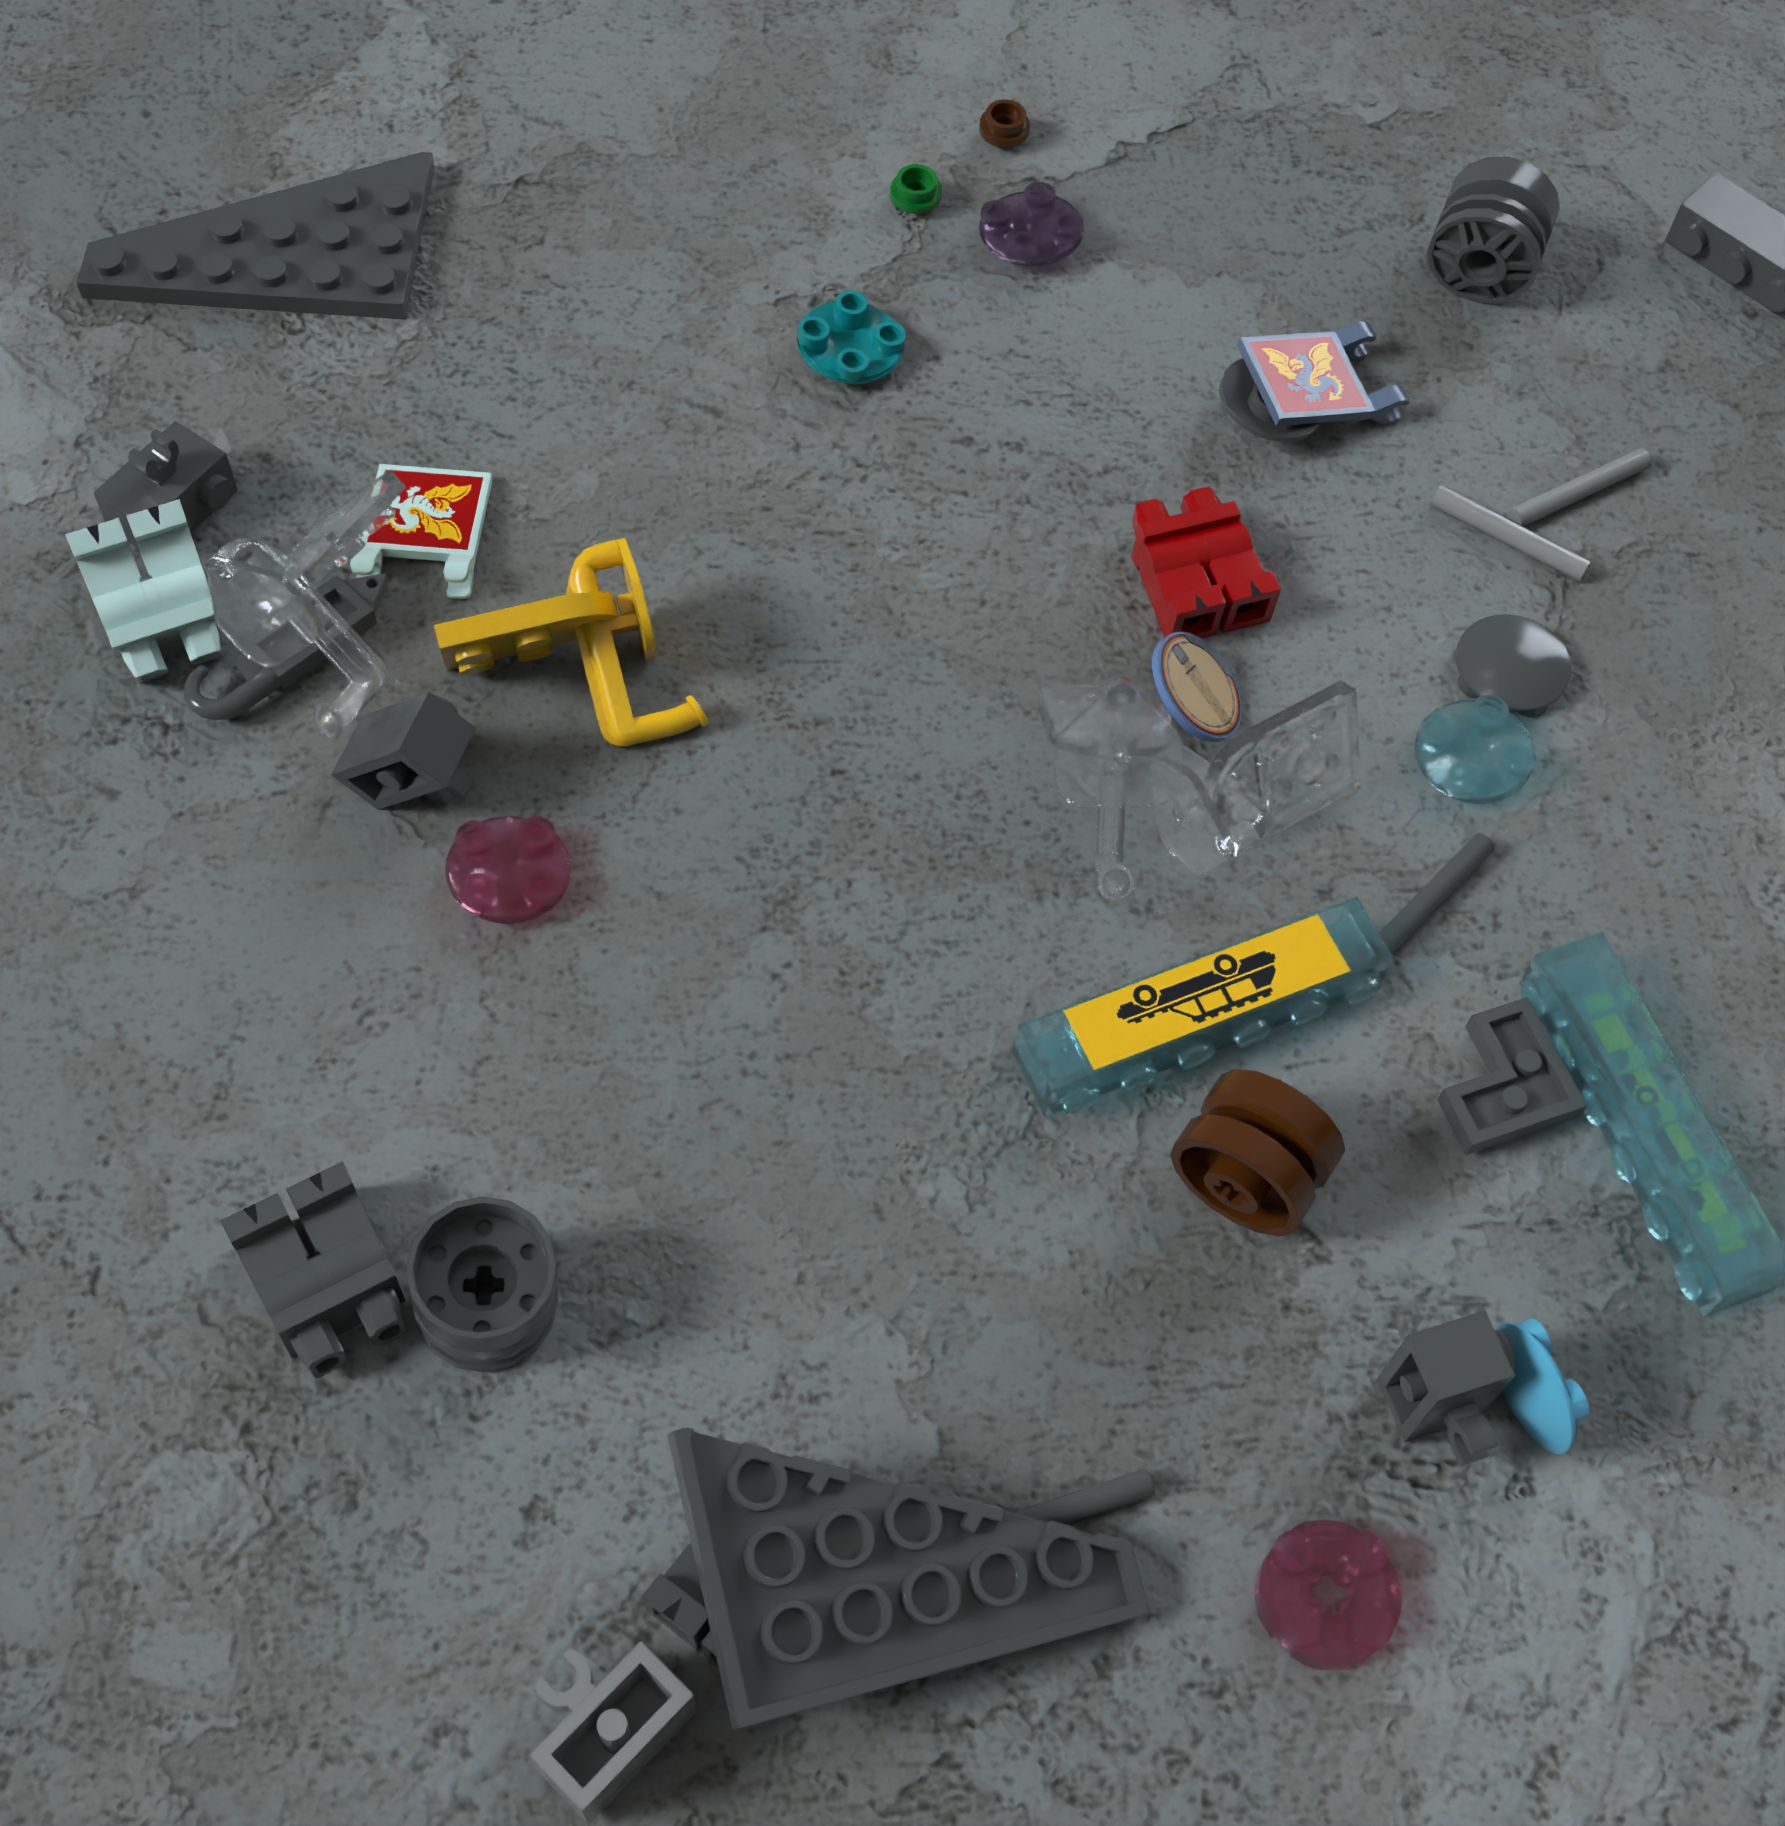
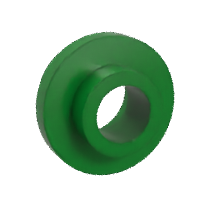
M911 164L899 170L890 186V198L893 204L908 213L920 214L929 212L936 208L941 201L942 187L937 179V175L931 168L924 165Z

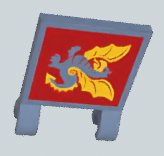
M1357 321L1336 331L1240 337L1237 343V347L1275 426L1373 419L1382 425H1394L1401 418L1397 406H1407L1410 402L1408 395L1401 385H1390L1368 395L1363 388L1350 361L1357 362L1365 359L1368 351L1364 342H1374L1377 338L1372 326L1367 321Z

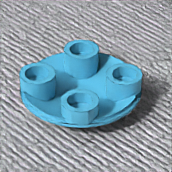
M1530 1318L1518 1324L1513 1322L1499 1324L1494 1330H1500L1510 1343L1514 1355L1513 1371L1516 1375L1501 1392L1507 1406L1518 1423L1539 1446L1557 1455L1568 1452L1574 1445L1577 1422L1587 1419L1590 1414L1588 1401L1583 1390L1574 1380L1569 1378L1564 1380L1551 1356L1552 1345L1544 1327L1536 1319Z

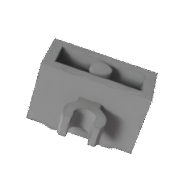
M642 1641L596 1687L593 1685V1675L588 1661L580 1652L571 1648L564 1652L563 1657L569 1667L577 1673V1679L572 1688L564 1692L555 1691L542 1677L534 1683L539 1698L548 1708L557 1712L570 1711L571 1713L529 1756L537 1771L588 1825L696 1713L694 1694Z

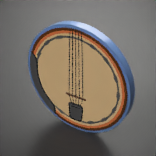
M1174 632L1160 640L1153 652L1152 672L1156 688L1161 697L1160 699L1173 718L1190 734L1208 742H1219L1235 733L1240 725L1242 716L1241 698L1234 677L1220 655L1204 640L1187 632Z

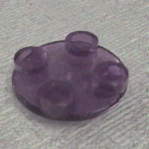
M1034 182L1029 184L1023 192L1013 193L998 200L985 203L981 208L979 231L983 244L998 258L1016 265L1043 266L1068 257L1078 248L1084 233L1083 219L1070 203L1055 196L1056 191L1052 185L1045 182Z

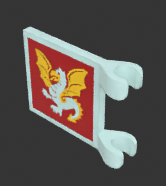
M379 464L359 546L354 551L350 562L352 573L356 574V578L381 574L383 556L446 561L443 572L445 580L448 581L447 597L469 599L473 587L476 555L493 481L492 473Z

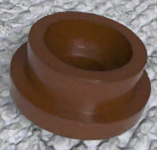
M1002 99L992 102L980 118L979 131L982 138L991 145L999 148H1010L1022 144L1028 138L1030 121L1021 104L1013 100Z

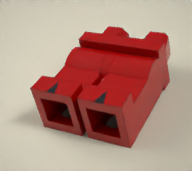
M1208 486L1191 490L1183 497L1181 514L1169 516L1163 501L1158 499L1140 502L1135 506L1132 524L1136 539L1131 558L1136 569L1140 571L1142 582L1164 637L1174 632H1187L1202 639L1216 635L1219 626L1222 633L1270 622L1281 587L1272 571H1264L1253 550L1249 532L1245 525L1239 521L1241 513L1235 501L1222 504L1212 488ZM1252 603V607L1249 610L1237 613L1239 605ZM1199 616V620L1196 623L1183 625L1184 619Z

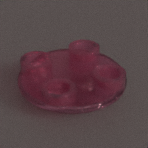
M502 816L484 821L472 820L464 823L456 832L455 842L448 853L445 866L449 890L455 900L465 910L481 919L504 924L529 921L551 910L565 894L571 877V862L568 851L561 839L555 834L554 825L542 816H531L528 818Z

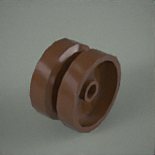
M1233 1069L1223 1073L1204 1099L1200 1110L1201 1115L1189 1121L1174 1143L1170 1154L1174 1169L1189 1190L1211 1209L1232 1222L1262 1234L1283 1236L1294 1233L1316 1198L1314 1189L1324 1187L1345 1152L1342 1134L1325 1111L1308 1096L1282 1080L1252 1070Z

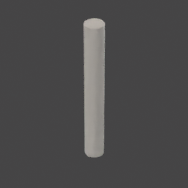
M1638 448L1507 511V519L1523 527L1649 468L1651 457L1647 450Z
M1442 485L1437 489L1430 503L1431 506L1579 582L1591 564V561Z

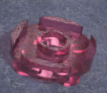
M1334 1520L1308 1521L1284 1532L1278 1537L1258 1568L1255 1579V1605L1262 1626L1271 1638L1275 1636L1283 1647L1292 1652L1289 1656L1311 1668L1334 1671L1349 1669L1359 1665L1389 1641L1399 1621L1402 1605L1401 1586L1396 1569L1387 1557L1384 1543L1373 1533L1360 1531L1352 1525ZM1322 1576L1334 1579L1335 1585L1343 1588L1346 1599L1340 1600L1337 1603L1335 1613L1325 1612L1323 1600L1311 1598L1309 1589L1310 1587L1318 1586L1321 1583Z

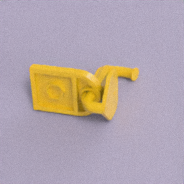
M626 538L595 544L584 549L574 560L569 575L566 595L434 625L447 671L459 668L460 675H471L490 670L495 667V659L517 655L518 661L521 662L541 659L553 653L552 646L577 640L600 732L610 745L628 747L674 736L699 725L702 727L708 725V720L702 708L691 695L685 698V703L674 708L633 718L612 635L636 630L644 661L654 659L655 640L642 585ZM621 566L626 593L615 596L620 616L618 615L614 595L610 592L600 591L596 571Z

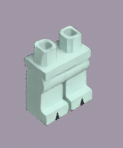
M179 499L126 515L149 577L144 579L140 575L119 518L65 534L112 649L117 658L123 657L127 667L138 683L168 673L158 645L182 638L191 665L200 664L222 656L217 626L221 625L219 614Z

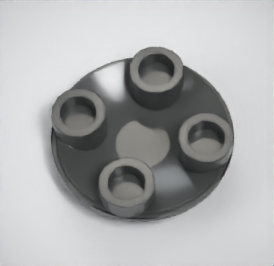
M1503 614L1478 620L1463 633L1456 649V664L1460 673L1457 684L1466 696L1481 698L1491 705L1506 710L1518 711L1526 717H1537L1543 714L1548 705L1561 697L1570 682L1571 660L1564 644L1547 627L1526 617Z

